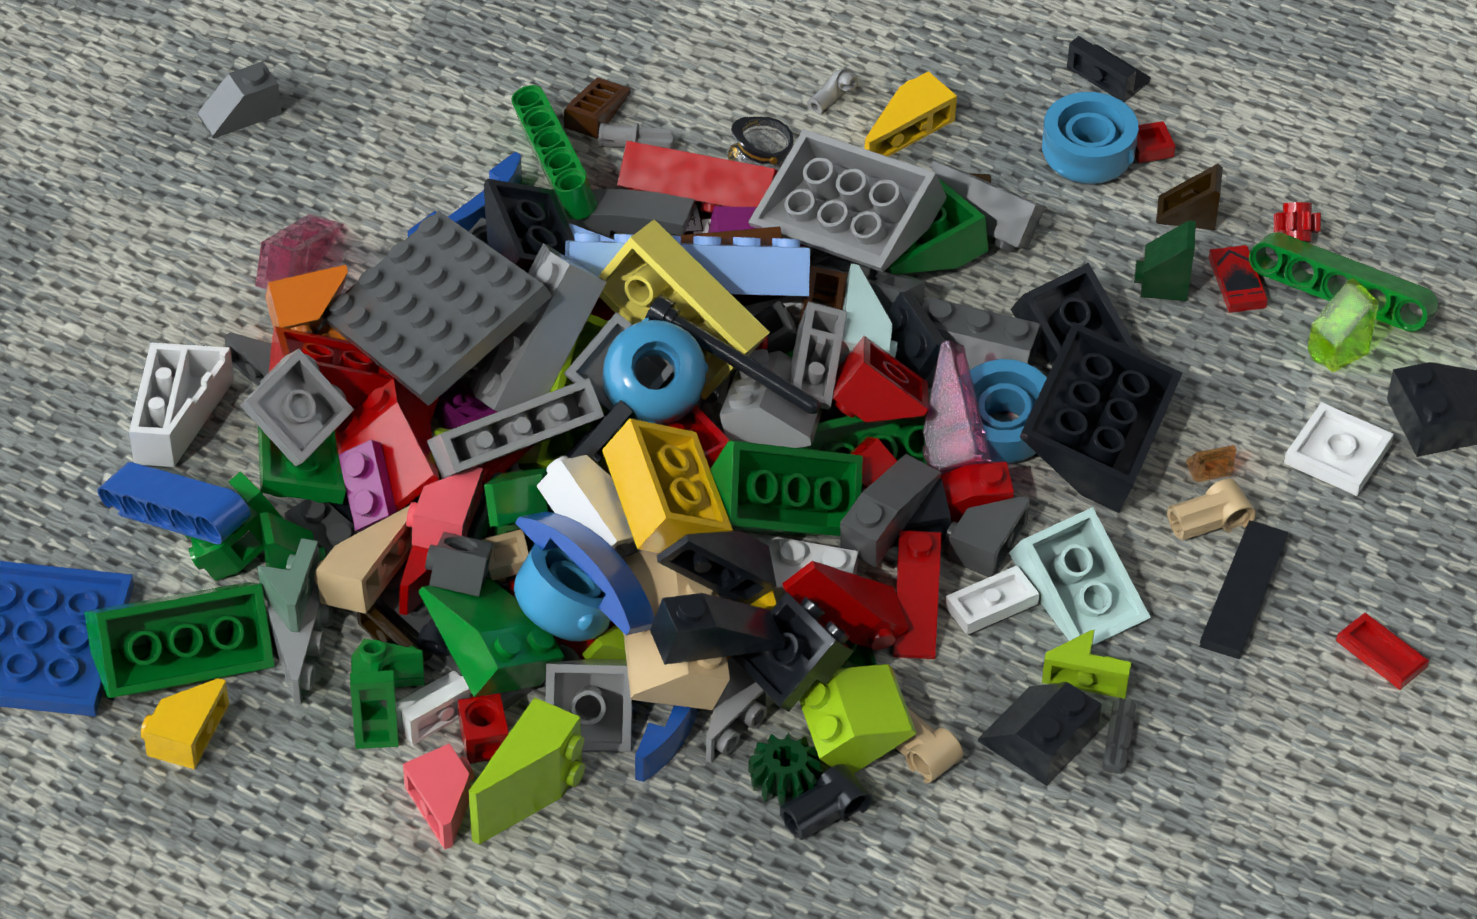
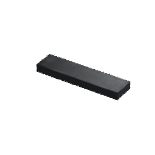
M1251 520L1248 521L1202 634L1199 647L1236 659L1241 658L1286 544L1287 531Z

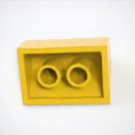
M630 418L602 449L637 549L661 553L687 534L733 531L696 432Z

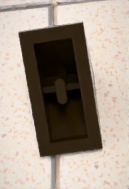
M1217 163L1159 195L1156 223L1179 226L1187 221H1196V228L1215 230L1223 167Z

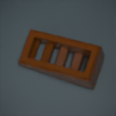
M597 77L564 109V128L598 139L600 124H609L631 93V88Z
M810 265L809 296H802L799 325L808 302L826 303L832 305L831 308L843 310L848 274ZM814 290H815V291H819V292H823V293L832 294L833 297L827 296V295L818 294V293H814Z

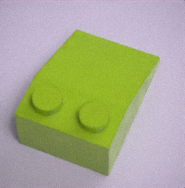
M534 697L469 790L473 842L481 844L561 799L569 786L576 787L579 784L585 771V764L582 763L584 737L581 736L580 716Z

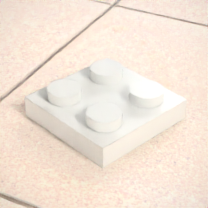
M1321 402L1287 450L1284 464L1358 496L1391 447L1394 434Z

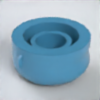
M1079 92L1064 96L1049 107L1044 117L1042 151L1046 162L1055 172L1072 182L1094 185L1111 181L1125 173L1134 161L1138 138V120L1128 105L1107 94Z
M647 317L642 322H638L623 330L609 346L602 372L604 392L611 406H614L621 400L633 411L626 418L627 420L631 418L667 426L684 418L695 407L706 381L708 365L705 362L704 353L699 343L688 331L673 323L649 320V317ZM653 355L667 360L674 372V379L671 384L659 390L648 389L641 385L635 375V366L644 357Z
M1010 359L987 361L967 372L957 386L954 400V413L961 443L972 454L990 462L1007 461V464L1034 456L1036 452L1019 436L1047 377L1037 368L1027 363ZM1008 411L1017 414L1019 417L1009 422H1001L989 415Z
M534 544L516 574L514 581L515 596L523 613L538 627L561 639L586 641L602 635L607 631L611 622L598 608L606 594L560 547L542 551Z

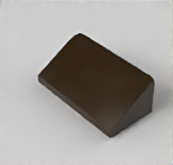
M374 603L366 614L357 612L358 625L374 640L405 647L414 646L422 650L423 663L433 656L432 653L418 646L417 639L378 604Z

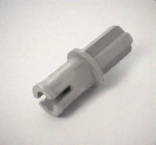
M634 123V126L600 124L599 147L625 148L626 140L673 149L675 137L671 129L639 127V123Z

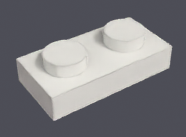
M1016 565L947 595L945 607L965 634L968 635L1037 605L1039 593Z

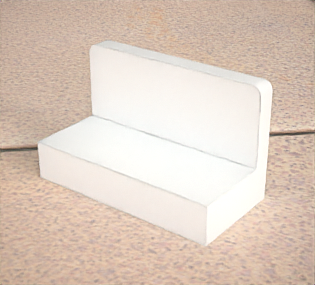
M451 671L396 702L398 729L412 746L459 719L458 700L473 696L463 676H460L456 671Z

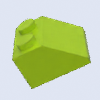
M888 664L840 668L827 684L816 679L799 699L819 759L831 767L837 764H844L853 774L917 734L893 668Z

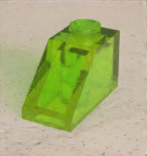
M1354 278L1345 283L1311 325L1307 347L1309 354L1316 363H1322L1332 373L1368 355L1379 301Z

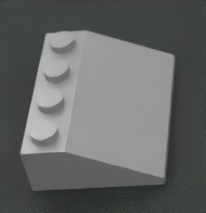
M803 129L748 223L754 228L780 226L783 238L800 239V244L884 272L930 228L947 197L935 172Z
M545 244L540 248L528 274L544 284L552 297L483 358L469 384L474 396L497 412L549 393L607 283L602 278Z

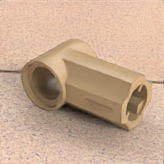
M1230 478L1213 484L1205 495L1169 506L1167 510L1170 527L1176 537L1182 541L1223 528L1227 533L1232 532V528L1241 525L1246 528L1248 521H1254L1256 516L1255 509L1238 483Z
M908 708L917 734L895 748L905 756L909 769L912 772L917 770L926 778L923 781L928 784L962 760L963 750L957 738L945 728L934 730Z

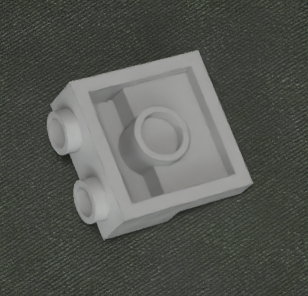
M300 349L286 355L260 381L261 384L240 404L243 410L294 466L302 464L354 410L347 402L344 392L339 387L331 384L319 371L316 361L309 355L304 354Z

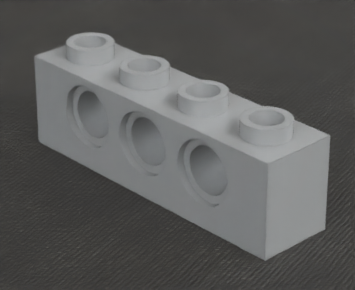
M590 378L446 431L427 440L441 478L444 479L587 425L604 417Z

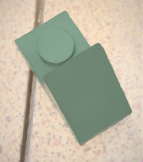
M301 538L296 555L290 554L288 557L286 570L266 566L257 567L259 583H262L263 596L287 628L293 632H299L315 586L314 574L320 562L318 541Z

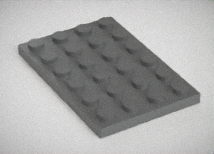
M438 211L424 219L418 229L405 241L394 245L389 254L375 267L362 273L359 281L344 294L336 296L330 302L322 317L330 327L429 406L546 303L552 295L544 284Z

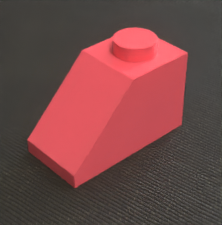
M475 466L423 487L418 503L411 502L407 514L406 526L412 527V545L429 548L431 544L437 545L443 532L468 536L481 500L483 468Z
M449 743L403 764L405 789L444 850L453 846L469 805L470 781L474 780V773L465 756L459 758Z

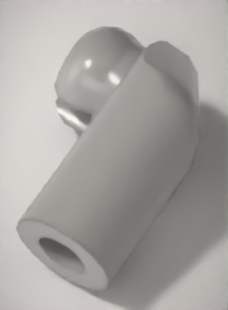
M848 69L835 71L824 86L807 101L808 108L821 114L845 92L850 93L856 89L858 84L857 76L849 72Z

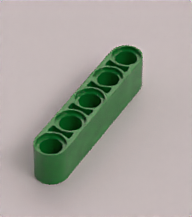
M528 85L518 89L511 98L512 105L521 128L551 188L554 190L565 216L572 220L588 217L596 210V198L586 172L543 89L537 85Z
M1274 232L1268 234L1252 248L1249 254L1251 267L1262 276L1405 331L1413 332L1420 330L1438 310L1437 297L1431 290L1284 233ZM1266 247L1276 252L1278 261L1269 258L1266 253ZM1301 261L1309 263L1313 268L1314 274L1305 272ZM1337 275L1344 276L1349 281L1350 288L1340 285ZM1373 289L1382 291L1386 297V302L1376 299ZM1409 303L1417 304L1421 308L1423 315L1414 314L1410 310Z

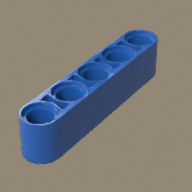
M127 462L97 489L104 505L108 508L113 506L119 510L118 515L213 544H221L251 516V511L240 495L228 488L133 462Z

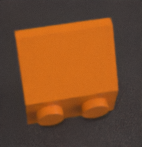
M347 265L268 282L265 298L273 330L274 327H281L315 334L324 320L322 316L329 307L330 302L340 295L344 288L348 274Z

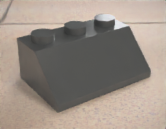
M926 296L922 308L949 345L925 380L928 382V388L955 394L957 386L964 375L975 366L987 361L1010 359L1033 366L1038 353L1040 323Z

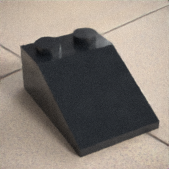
M486 179L484 183L488 246L527 273L543 244L548 245L565 256L566 240L575 241V238L553 189Z
M1089 263L1023 294L1010 309L1015 318L1040 323L1038 351L1051 366H1053L1073 322L1139 352Z
M1434 362L1393 369L1387 401L1416 457L1477 445V370Z

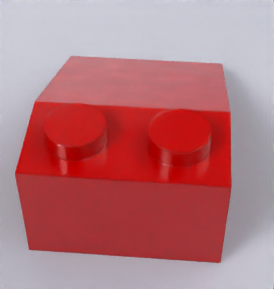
M394 378L383 387L372 391L367 400L352 411L335 429L337 451L339 454L371 439L381 442L397 512L419 496L424 486L434 483L439 479L438 468L427 440L432 438L427 405Z

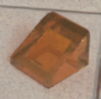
M1235 445L1196 452L1186 460V464L1193 480L1202 482L1231 476L1237 450Z

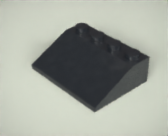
M1073 322L1019 437L1081 496L1119 513L1137 479L1183 373Z

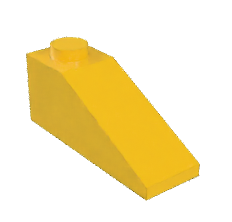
M929 71L915 79L908 80L898 88L866 136L864 149L889 157L954 122L957 95Z

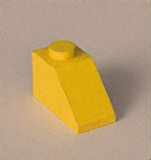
M217 678L161 699L153 714H148L145 717L141 727V738L144 739L147 756L195 770L229 706L226 680Z

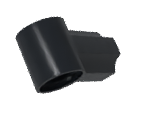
M837 764L820 776L815 787L781 805L780 816L786 828L793 836L803 840L839 818L844 822L850 821L848 817L856 812H866L872 803L873 797L846 765Z

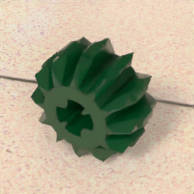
M788 732L784 739H778L771 734L767 743L757 742L754 755L751 756L748 763V772L750 773L753 791H762L764 802L772 799L774 796H778V802L780 805H783L787 797L794 799L815 787L822 775V766L820 765L816 748L809 747L806 736L795 741L790 732Z

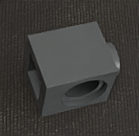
M443 532L438 544H431L428 550L425 569L432 570L429 585L479 597L486 583L493 543Z

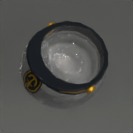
M743 117L732 124L731 131L734 137L728 143L726 151L728 160L774 168L779 171L794 146L793 133L787 125L771 117Z

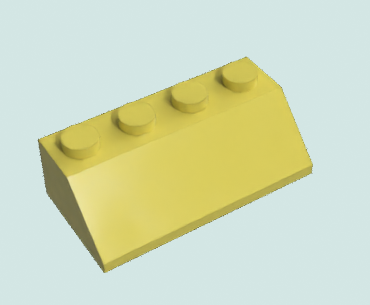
M655 219L630 237L598 276L607 282L599 297L615 313L618 312L632 325L642 322L653 302L660 294H663L676 302L675 307L681 310V316L748 357L770 333ZM701 347L705 362L708 365L706 381L701 393V397L705 400L736 368Z

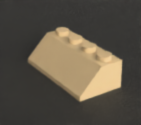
M642 550L623 558L640 582L652 607L654 616H656L662 598L697 593L719 597L718 593L658 563L656 555L659 553ZM650 630L627 636L623 633L631 700L707 710L714 709L730 680L727 656L664 665Z

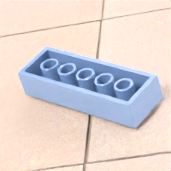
M575 233V241L566 240L565 256L599 276L634 234H614V242L601 241V234ZM671 235L730 294L809 296L810 248L800 247V239L772 238V246H761V238L733 237V245L721 244V237L693 236V244L681 243V236Z

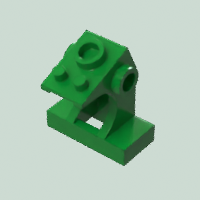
M241 471L228 483L246 502L251 511V516L221 544H213L185 535L187 539L191 538L192 541L189 554L194 565L199 570L205 569L215 581L239 573L264 550L259 513L269 512L283 518L263 493Z
M364 638L351 655L350 691L356 749L399 747L395 688L425 685L422 650L414 646L405 647ZM382 700L387 701V708L381 704Z

